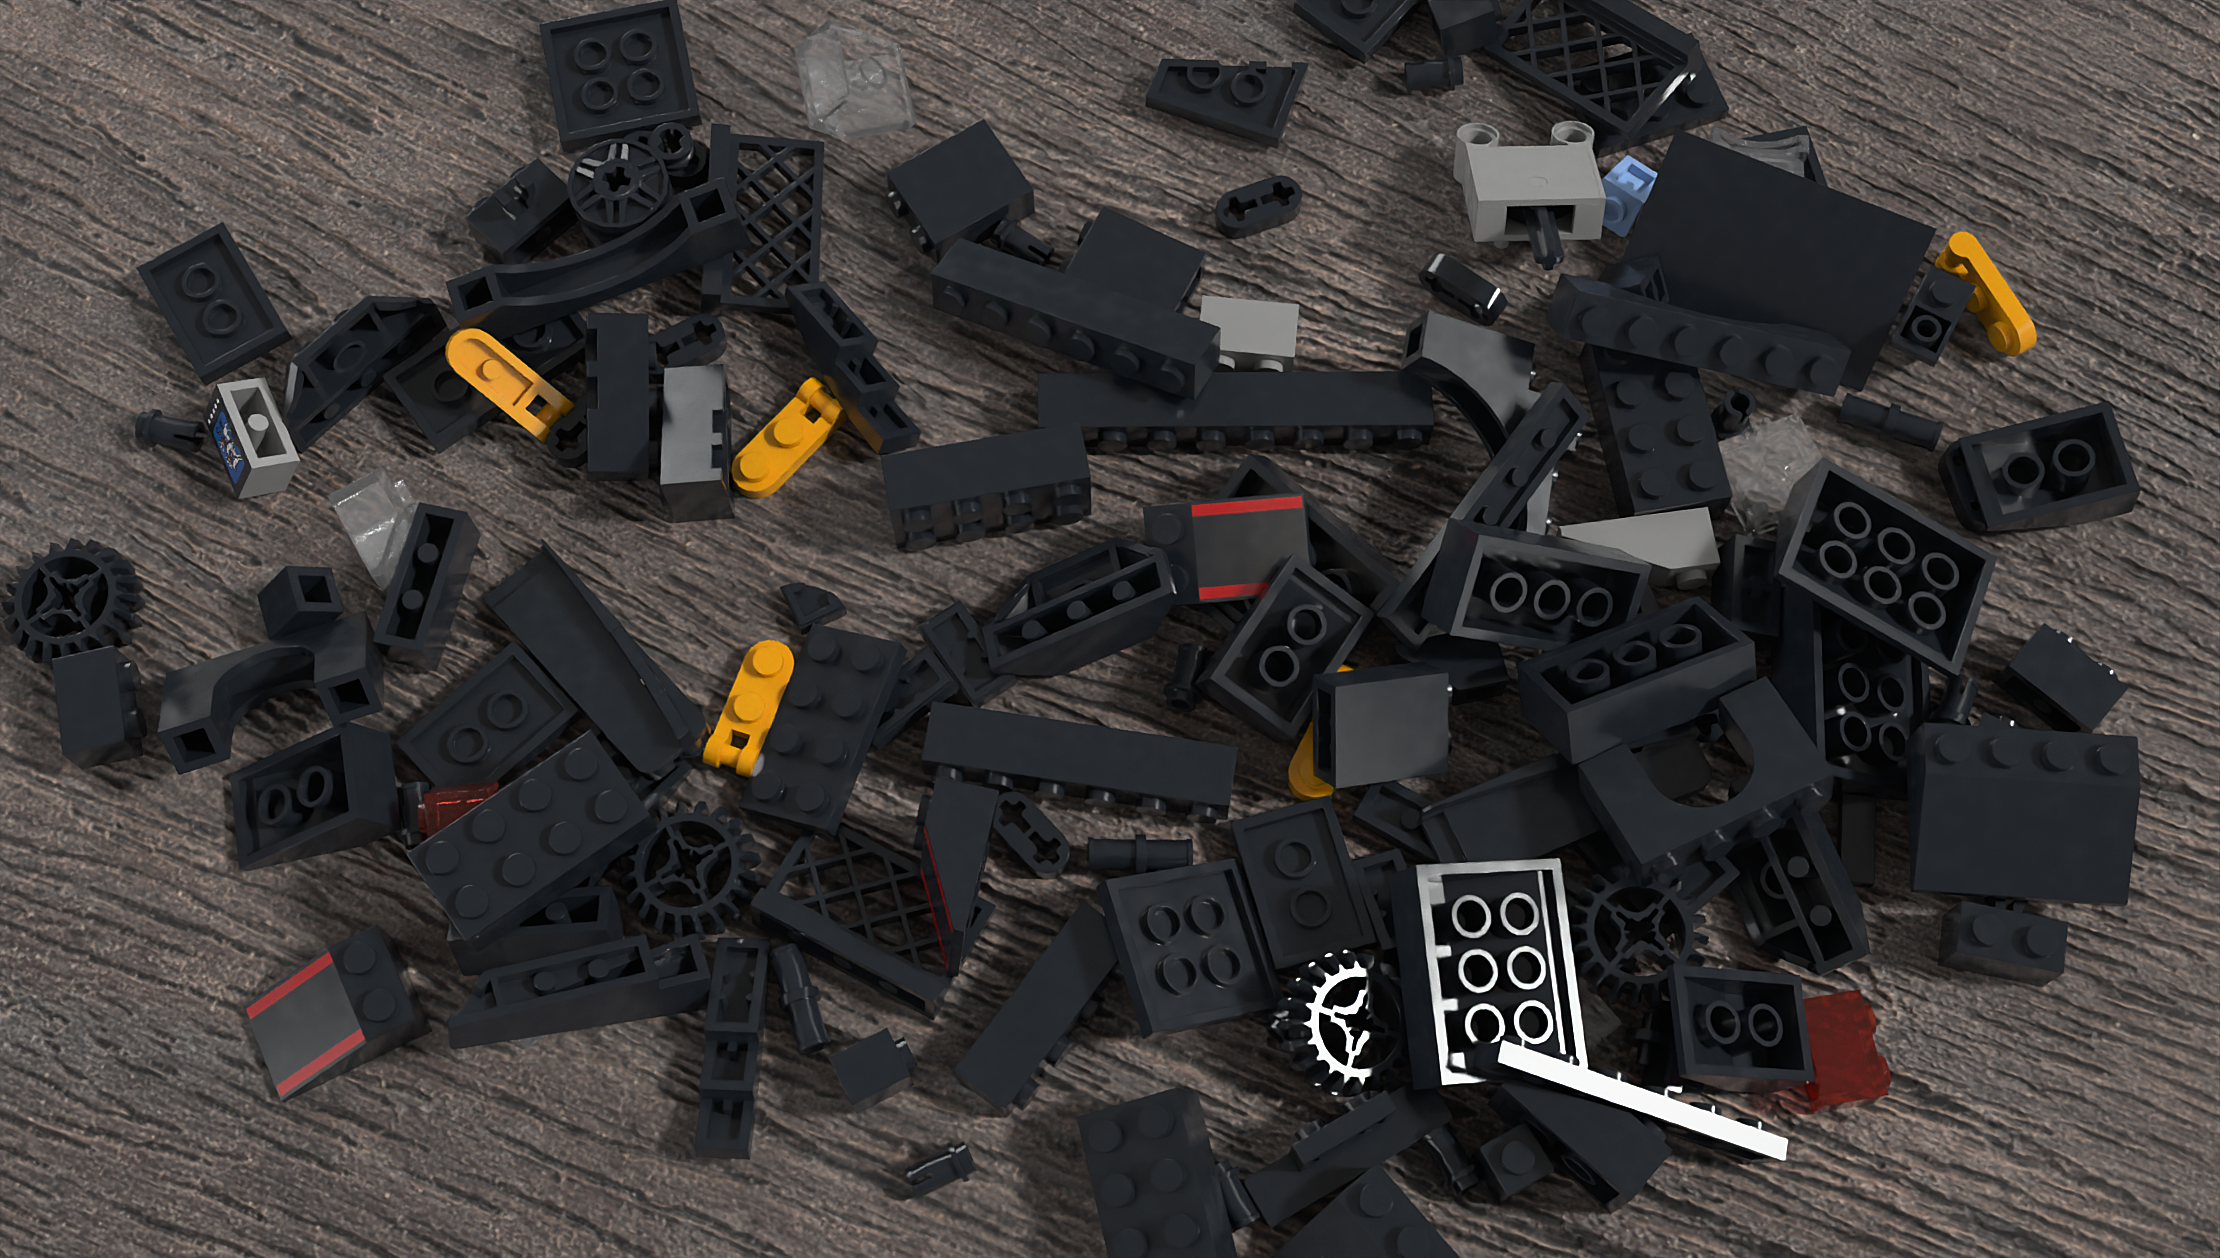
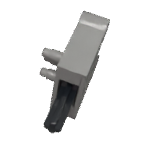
M1564 121L1552 128L1550 146L1498 147L1499 132L1491 125L1469 123L1461 126L1457 130L1453 176L1455 180L1462 183L1474 242L1494 241L1496 248L1504 249L1509 245V241H1530L1535 263L1542 264L1543 270L1550 271L1553 270L1554 264L1562 263L1564 260L1561 240L1601 239L1606 195L1592 150L1594 130L1592 127L1578 121Z

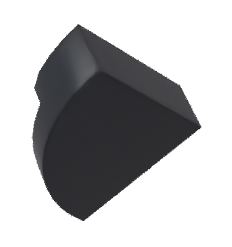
M799 582L780 587L782 595L802 635L810 631L813 623L824 626L848 615L844 604L830 591L828 592L819 587Z

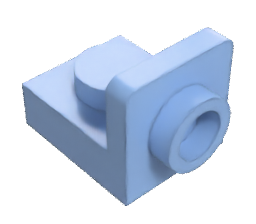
M1629 155L1619 162L1602 180L1606 195L1603 226L1617 235L1625 237L1631 231L1639 214L1642 212L1657 173Z

